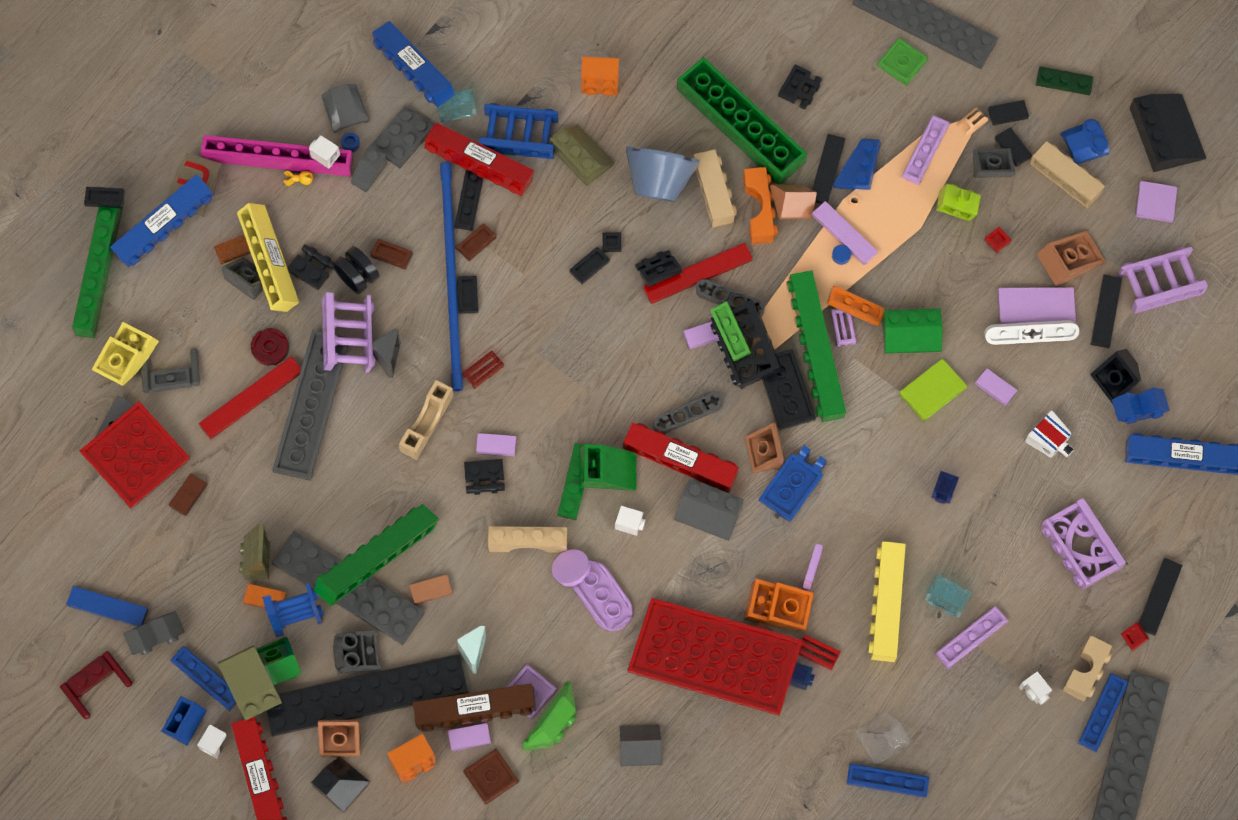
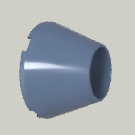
M631 146L626 147L634 193L643 197L675 202L700 163L698 159L685 158L679 154L647 148L636 149Z

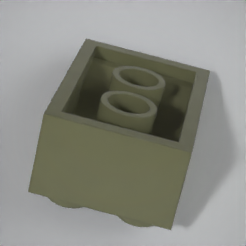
M259 524L244 536V543L240 545V553L243 555V562H240V573H243L245 580L269 579L270 541L264 525Z
M254 645L217 662L245 720L282 703L278 690Z

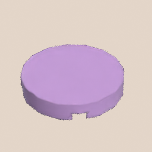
M577 549L567 550L556 557L552 565V574L555 580L563 586H575L584 581L583 578L586 575L588 576L591 564L588 557L582 551Z

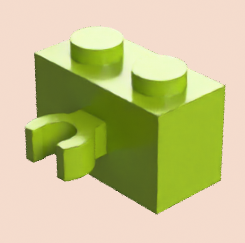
M946 184L939 191L936 210L971 221L977 216L981 195L976 194L972 190L958 188L954 184Z

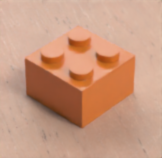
M582 57L581 93L586 95H618L619 58Z
M423 733L387 753L389 762L401 783L415 779L417 777L416 774L421 771L427 772L434 768V764H436L435 755Z

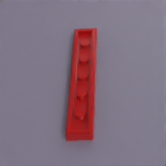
M743 243L684 268L682 273L650 287L644 285L643 290L649 302L653 304L695 286L700 280H709L753 261V258L746 244Z
M291 356L198 423L211 440L300 375L301 367Z

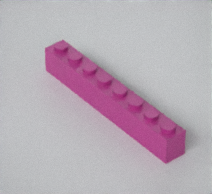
M204 135L201 147L202 158L223 164L299 172L306 170L311 173L351 177L353 165L351 150L339 149L340 156L328 169L311 158L310 146Z

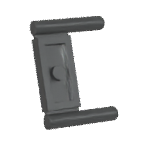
M195 348L190 350L191 368L169 369L149 374V361L147 359L141 367L143 392L149 393L150 391L158 392L191 387V385L199 386L198 350Z

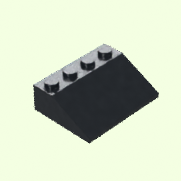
M1149 94L1133 99L1130 111L1153 172L1206 159L1182 94Z

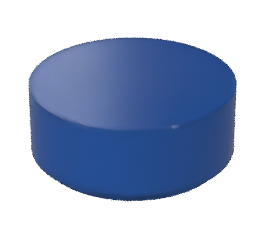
M354 133L345 134L341 139L342 148L355 152L360 146L359 137Z
M845 245L836 246L832 252L833 261L839 265L849 262L851 258L850 249Z

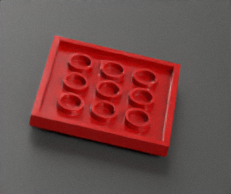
M140 401L79 451L130 509L190 460L187 453Z

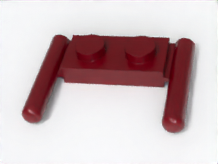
M109 651L104 652L102 656L96 658L60 686V689L84 719H89L90 713L78 698L112 674L113 671L126 687H131L133 684Z

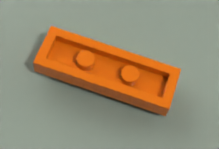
M835 285L831 288L826 303L875 326L880 324L885 309Z

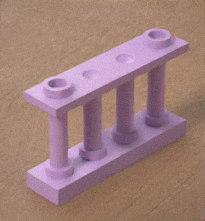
M1180 247L1171 253L1122 265L1118 276L1127 275L1136 296L1131 307L1134 314L1205 293L1208 287L1206 280H1196L1187 259L1193 251L1192 247ZM1180 260L1189 281L1188 285L1182 287L1178 285L1170 265L1171 262ZM1163 266L1171 285L1170 290L1164 292L1160 289L1152 269L1154 267ZM1145 270L1154 292L1153 295L1147 297L1143 295L1135 275L1136 272Z
M325 293L322 298L324 370L331 371L337 362L364 364L365 373H369L371 368L375 366L376 359L372 352L371 319L374 303L371 302V295H367L363 303H348L334 300V293ZM336 309L363 311V321L337 319L334 317V311ZM336 327L361 328L364 331V339L337 337L335 329ZM335 346H364V356L338 355V353H335Z

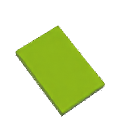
M941 359L902 389L899 395L925 422L967 389V385Z

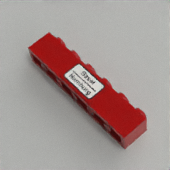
M437 122L425 138L424 149L430 153L451 161L461 168L493 182L495 185L508 189L514 194L523 196L533 180V169Z
M632 423L623 442V449L634 452L639 456L727 493L730 492L738 475L739 467L734 462L729 460L725 462L713 453L707 454L696 446L683 444L680 439L666 437L663 432L652 431L642 423Z
M252 717L248 720L244 719L231 723L257 820H287V817H283L281 809H284L282 798H277L276 790H279L276 778L272 779L271 771H274L271 759L267 760L265 754L269 752L266 740L262 741L260 734L264 733L261 722H257L255 717Z

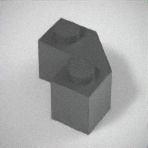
M173 611L123 634L132 655L137 653L145 655L152 652V647L165 641L170 644L179 640L178 636L185 633L176 611Z

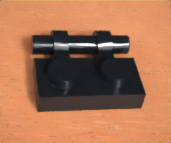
M795 64L781 87L778 97L793 104L798 98L802 101L799 107L806 109L813 101L814 93L818 92L822 78L816 76L814 80L810 79L811 72ZM804 86L809 87L807 93L802 92Z
M305 244L301 251L306 253V256L303 258L297 254L287 269L289 273L319 290L329 277V273L324 270L327 267L332 270L334 269L332 266L333 261L327 255L323 256L318 253L316 248H310ZM313 258L320 262L318 266L311 263Z
M670 250L660 251L656 253V256L649 259L644 258L641 262L635 264L636 270L640 271V275L648 287L682 273L681 266L675 257L672 256Z
M503 459L464 462L466 483L473 482V486H466V494L474 493V495H480L483 492H492L494 494L497 491H505V483L497 484V480H504ZM491 481V484L479 485V482Z

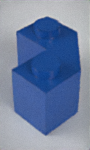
M1153 387L1140 394L1127 392L1112 399L1117 420L1126 422V424L1150 418L1157 419L1164 416L1163 413L1170 411L1164 389Z

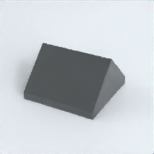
M1011 148L973 150L974 178H999L1015 175Z
M244 257L222 267L224 279L251 299L255 300L263 291L256 266Z
M393 329L372 342L375 358L389 378H393L401 344L398 329Z
M659 725L620 726L621 767L661 765Z

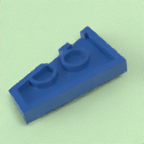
M879 139L860 140L834 181V188L870 190L881 145Z

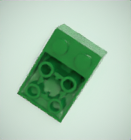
M584 444L579 450V487L636 491V453L606 445Z

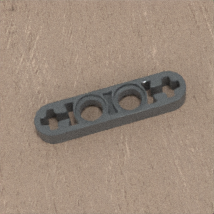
M705 279L698 281L696 284V294L702 299L718 305L727 301L731 309L739 307L733 303L737 298H741L744 301L743 304L753 300L759 306L761 317L764 314V303L759 299ZM704 286H707V290H704V292H701V288H704ZM718 292H725L727 296L721 300L716 297V294Z
M713 392L661 414L654 420V430L666 434L721 409L722 396ZM711 399H714L715 401H717V405H716V406H715L713 403L710 404V403H711ZM698 405L702 408V412L695 414L691 408ZM682 413L685 419L680 422L676 421L674 415ZM660 421L666 423L665 428L659 426Z

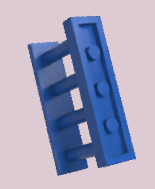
M496 103L484 104V112L486 116H489L487 136L485 138L480 137V144L500 154L553 159L554 145L549 143L551 123H558V111L501 106ZM497 117L508 118L504 139L494 138ZM515 119L526 120L522 141L512 140ZM533 120L544 121L541 143L531 142Z
M309 583L305 584L307 593L278 602L276 600L272 601L270 595L262 597L276 637L284 635L282 629L286 628V625L315 616L318 624L322 623L320 617L324 616L321 605H316L315 600H318V596L314 591L315 588L311 589Z

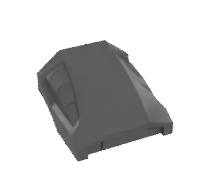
M357 84L341 85L329 89L321 95L333 133L362 122H369Z
M377 631L337 633L334 636V663L338 674L381 670L376 642Z

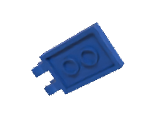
M805 445L797 456L791 453L759 498V502L789 522L795 517L824 475L820 471L826 465V459L820 456L816 463L811 465L805 461L811 450Z

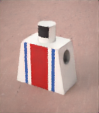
M1052 410L1028 434L1025 440L1027 444L1051 458L1058 451L1066 458L1074 451V448L1067 443L1071 432Z

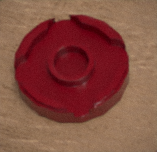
M267 328V330L257 332L251 342V352L255 360L267 366L282 362L289 351V343L285 334L274 328Z

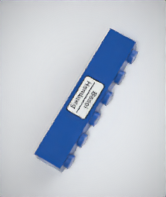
M390 21L372 32L374 46L378 50L381 49L387 60L393 61L395 68L398 71L401 70L409 82H413L418 92L422 91L429 103L432 102L436 107H439L455 96L452 84Z
M196 174L110 246V248L127 267L136 265L140 261L141 256L145 253H150L155 248L154 245L159 241L162 242L167 239L173 229L180 228L185 219L194 216L198 212V208L202 205H207L215 194Z
M1134 433L1129 435L1126 440L1125 463L1238 475V444L1221 445L1219 442L1203 443L1195 439L1184 441L1177 437L1166 439L1159 435L1148 437L1140 433Z

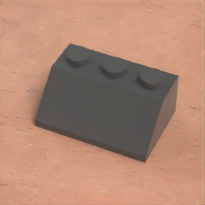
M689 479L674 520L729 541L743 507L744 499Z

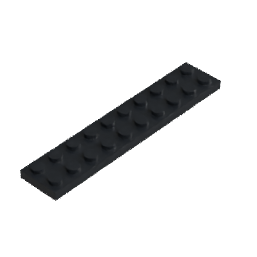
M460 654L279 693L282 703L267 710L273 737L318 727V720H350L413 706V702L467 694L468 690Z

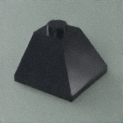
M1127 349L1116 351L1090 374L1111 403L1112 399L1129 392L1141 381L1138 363Z
M339 756L325 766L311 783L314 789L344 813L370 781Z

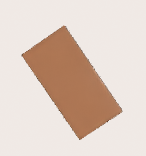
M447 574L409 585L415 605L453 594Z

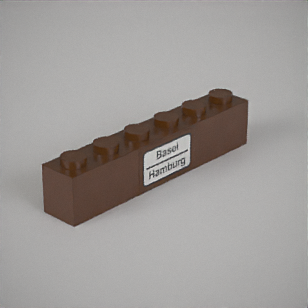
M532 683L413 702L417 729L422 732L432 731L435 727L446 729L453 727V724L470 725L473 724V721L477 720L489 722L496 717L508 719L513 717L512 715L520 714L521 716L531 715L533 711H536L533 686Z

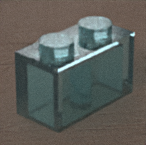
M472 89L454 92L455 96L437 107L441 123L477 114Z
M937 574L925 599L928 600L927 602L931 606H939L945 610L946 614L959 618L972 592Z

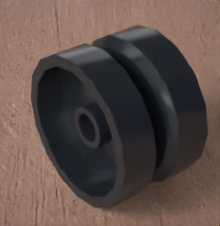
M352 246L345 252L346 258L340 256L332 263V266L340 279L353 292L359 295L367 288L366 282L372 284L380 275L371 260L360 249Z

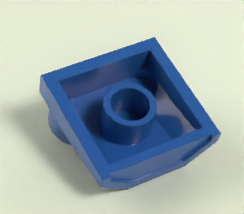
M1088 119L1082 125L1060 133L1073 162L1077 165L1106 156L1110 152L1108 141L1101 125L1094 119Z

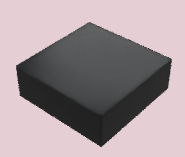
M621 232L602 233L603 252H621Z

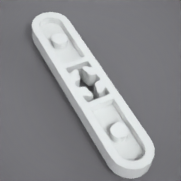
M1062 320L993 324L985 329L984 335L988 343L997 345L1070 341L1077 338L1080 331L1076 322ZM1031 329H1034L1035 333H1033V336H1030L1029 333H1027L1030 332Z

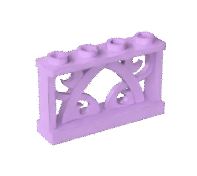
M1084 498L1045 519L1041 524L1042 533L1046 538L1049 537L1053 550L1060 554L1064 567L1071 571L1074 582L1077 586H1081L1083 590L1108 575L1119 571L1126 564ZM1075 511L1078 514L1072 522L1065 518ZM1056 522H1064L1069 528L1059 526L1058 528H1061L1063 531L1059 534L1054 529V524ZM1083 525L1087 527V532L1081 531ZM1074 532L1082 537L1094 538L1095 541L1090 548L1091 556L1072 550ZM1096 547H1100L1102 553L1097 552L1096 556L1094 550ZM1110 563L1112 565L1100 572L1099 564ZM1091 564H1094L1095 574L1091 577L1085 576L1082 568L1086 567L1089 572Z

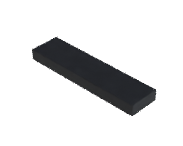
M831 134L827 135L812 190L817 192L815 203L823 204L825 201L827 203L829 201L846 138Z
M469 170L465 171L454 228L473 231L484 178Z
M1105 274L1102 277L1090 345L1108 349L1110 347L1122 278Z
M1164 558L1139 620L1143 630L1154 636L1158 631L1183 566L1167 558Z

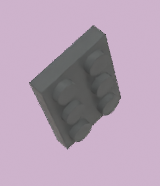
M404 106L371 146L386 154L388 161L401 168L424 142L434 125Z

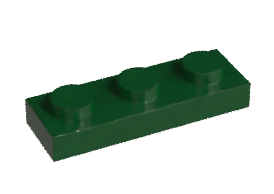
M1039 66L1036 86L1090 96L1094 76Z

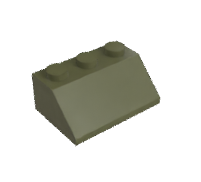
M579 125L565 127L550 138V144L554 145V153L586 186L614 165V162Z

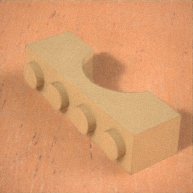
M435 380L426 396L425 404L419 417L412 427L407 429L399 443L401 453L418 460L454 397L453 388Z
M489 526V552H509L518 548H536L547 553H562L567 551V527Z

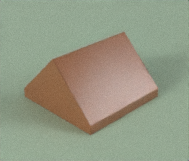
M772 184L770 186L779 219L812 218L817 192L801 184Z
M772 423L745 436L753 473L780 469L782 467L784 458L776 423Z
M318 720L320 757L360 756L361 725L359 720Z

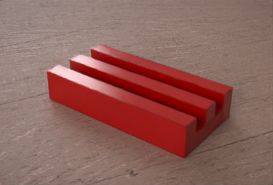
M804 635L799 655L832 671L841 651ZM806 642H808V643H810V644H812V645H814V646H816V647H819V648H821V649H823V650H825V651H827V652L833 654L834 657L831 656V655H829V654H827V653H825V652H823V651H821V650H819V649H817V648H815V647H813V646H811V645L806 644ZM806 648L828 660H831V664L810 653L803 651L802 649Z

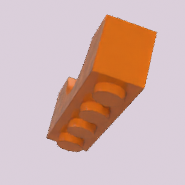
M766 167L744 169L743 182L745 194L755 197L762 208L761 212L750 220L751 244L773 243L774 236H777V225H773L775 208H771L773 195L772 191H769L768 186L771 185V176L767 174Z

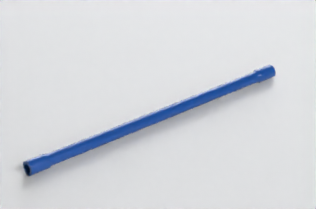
M443 162L440 164L444 215L452 371L451 388H453L454 392H459L463 390L459 342L451 190L452 172L451 163Z

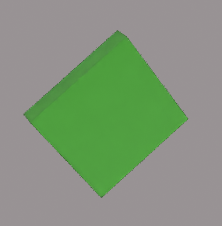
M898 38L880 59L877 66L907 86L928 61V57Z

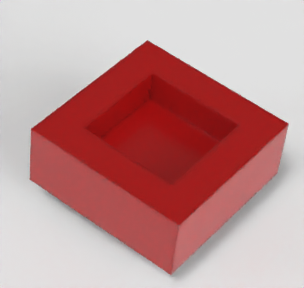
M998 227L988 234L984 241L998 253L1011 242V239Z
M1139 623L1133 624L1121 633L1131 650L1137 649L1149 640V637Z

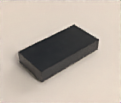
M1024 100L990 106L988 108L993 126L1025 120L1029 117Z
M1011 127L995 136V140L1001 148H1011L1013 163L1016 167L1032 157V154Z
M86 187L84 205L86 207L123 209L125 190L122 188Z
M596 247L574 265L569 272L583 285L607 265L610 259Z
M459 276V314L478 313L477 276Z

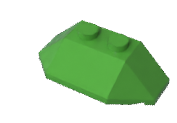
M567 680L521 744L524 751L552 747L556 742L560 743L565 736L564 730L566 727H571L577 718L575 716L576 708L570 681Z

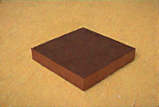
M497 748L463 770V773L485 805L519 783V780Z

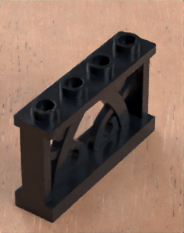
M749 300L745 304L732 309L735 317L749 311V314L740 322L738 320L737 322L744 335L750 338H760V341L752 349V357L745 356L739 359L740 362L736 365L713 317L711 318L713 324L710 325L713 334L718 335L719 341H717L720 351H724L726 355L724 362L727 368L732 370L733 374L730 375L732 382L741 389L771 375L783 372L757 305L753 300ZM750 326H754V331L748 333L744 328L747 327L749 330ZM763 349L764 353L762 355L758 354L759 358H756L757 350ZM750 365H753L751 376H741L740 369L742 367L746 368L747 373L750 370ZM771 365L770 368L758 373V366Z

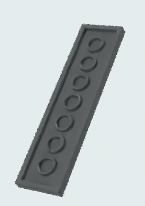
M924 0L853 1L854 6L979 69L983 67L998 41L997 37Z
M312 330L273 466V473L309 481L312 478L343 363L337 362L331 371L324 370L323 332ZM348 345L335 346V353L346 355Z
M293 531L272 561V565L303 584L309 583L311 589H313L317 584L316 579L322 573L326 574L329 572L334 564H340L342 560ZM371 578L335 603L402 645L425 613L419 607Z
M1130 672L1092 820H1136L1170 682L1137 672Z

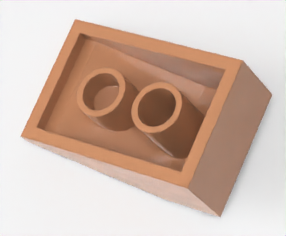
M1087 231L1050 242L1037 254L1055 286L1068 282L1106 262Z

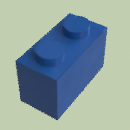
M180 696L161 732L188 746L207 710L197 703Z

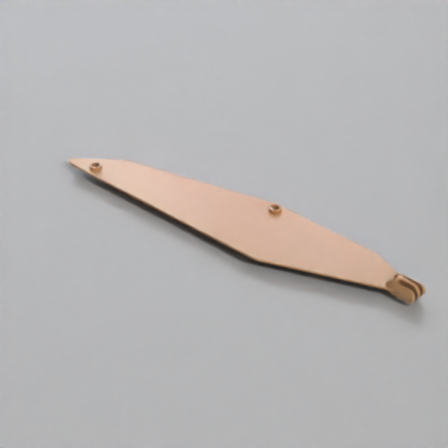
M977 107L960 121L949 124L919 185L903 179L902 175L922 135L873 175L870 190L855 189L842 200L835 211L878 251V254L865 265L851 254L848 263L839 265L833 261L832 252L836 246L842 244L823 227L765 306V311L761 318L775 350L800 330L795 324L796 311L792 310L790 300L793 299L792 294L788 292L786 285L790 274L813 271L823 311L829 306L826 303L831 288L834 285L847 291L919 231L971 135L988 121L986 116L983 117L984 114L981 111L978 112L979 109ZM759 337L754 338L752 349L754 345L760 341ZM763 349L757 350L756 358H759L758 354L762 355L764 353Z

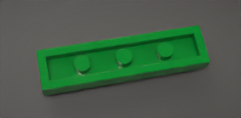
M574 444L558 509V517L577 520L584 488L579 487V450L584 444Z

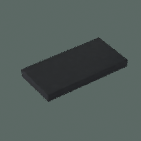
M793 349L776 353L783 372L762 379L778 429L783 430L815 421L816 417ZM771 365L758 366V370L761 372L770 368Z

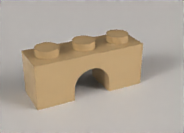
M1091 635L1079 656L1088 662L1090 671L1082 673L1074 669L1062 691L1083 702L1087 697L1091 698L1096 689L1093 686L1095 680L1099 681L1104 673V670L1101 669L1103 664H1108L1112 657V653H1110L1112 646Z

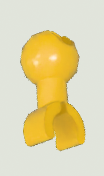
M306 170L298 175H293L290 171L284 172L286 177H291L289 180L283 181L286 186H291L294 182L309 185L313 181L312 173Z

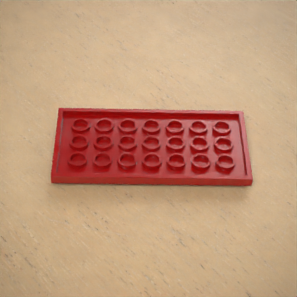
M651 597L627 671L631 674L780 716L803 640Z

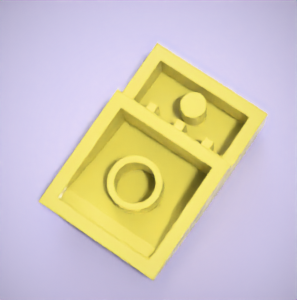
M122 322L115 337H109L91 370L123 386L139 371L159 341Z

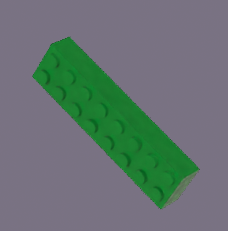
M702 57L677 79L676 89L759 167H766L767 174H770L777 184L784 183L806 163L807 152L705 57Z

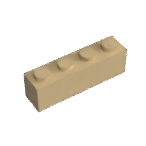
M1047 141L1031 159L1030 165L1087 209L1103 192L1105 186L1098 178L1092 177L1084 167L1078 166L1071 157L1064 155L1055 145Z
M715 149L694 154L693 158L700 160L699 166L695 171L712 228L734 223L737 211L735 205H732L730 201L732 194L730 188H727L725 184L727 177L726 173L721 171L722 160L720 155L717 156Z

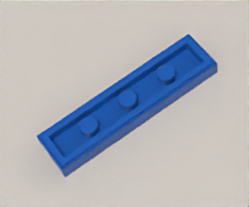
M74 586L66 603L68 607L134 626L142 625L148 612L147 607Z
M184 645L172 657L171 663L229 712L237 704L227 682Z
M1110 673L1078 744L1097 752L1126 690L1127 680Z
M850 763L846 784L926 798L929 777Z

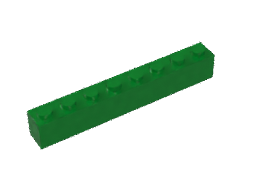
M98 207L72 325L76 336L95 338L114 252L110 246L116 242L122 208Z
M813 271L790 274L786 285L788 292H791L793 298L790 300L792 310H795L797 315L795 316V324L797 328H800L801 332L799 334L800 345H804L805 352H803L804 362L808 363L809 370H807L808 379L813 383V388H811L812 397L817 400L818 404L816 406L817 417H821L822 422L843 419L846 415V409Z
M424 504L417 508L413 507L405 517H399L394 525H388L380 535H374L369 543L359 546L354 554H348L340 564L336 563L326 574L322 573L316 579L317 584L314 591L330 606L334 605L434 531L439 518Z

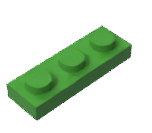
M726 301L710 309L733 361L751 354L729 303Z

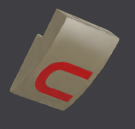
M186 153L175 175L167 198L196 174L214 192L222 164ZM202 205L198 208L196 215L204 217L207 205Z

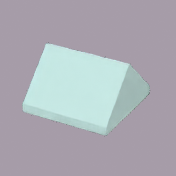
M479 626L457 639L458 650L473 674H477L486 640L485 626Z

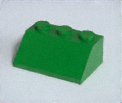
M941 308L884 310L882 327L885 354L942 351L943 326Z
M287 637L256 649L275 686L282 681L294 679L297 675L302 674Z

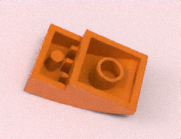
M755 579L751 585L744 619L757 623L761 621L763 624L805 631L814 593L778 582L773 584Z

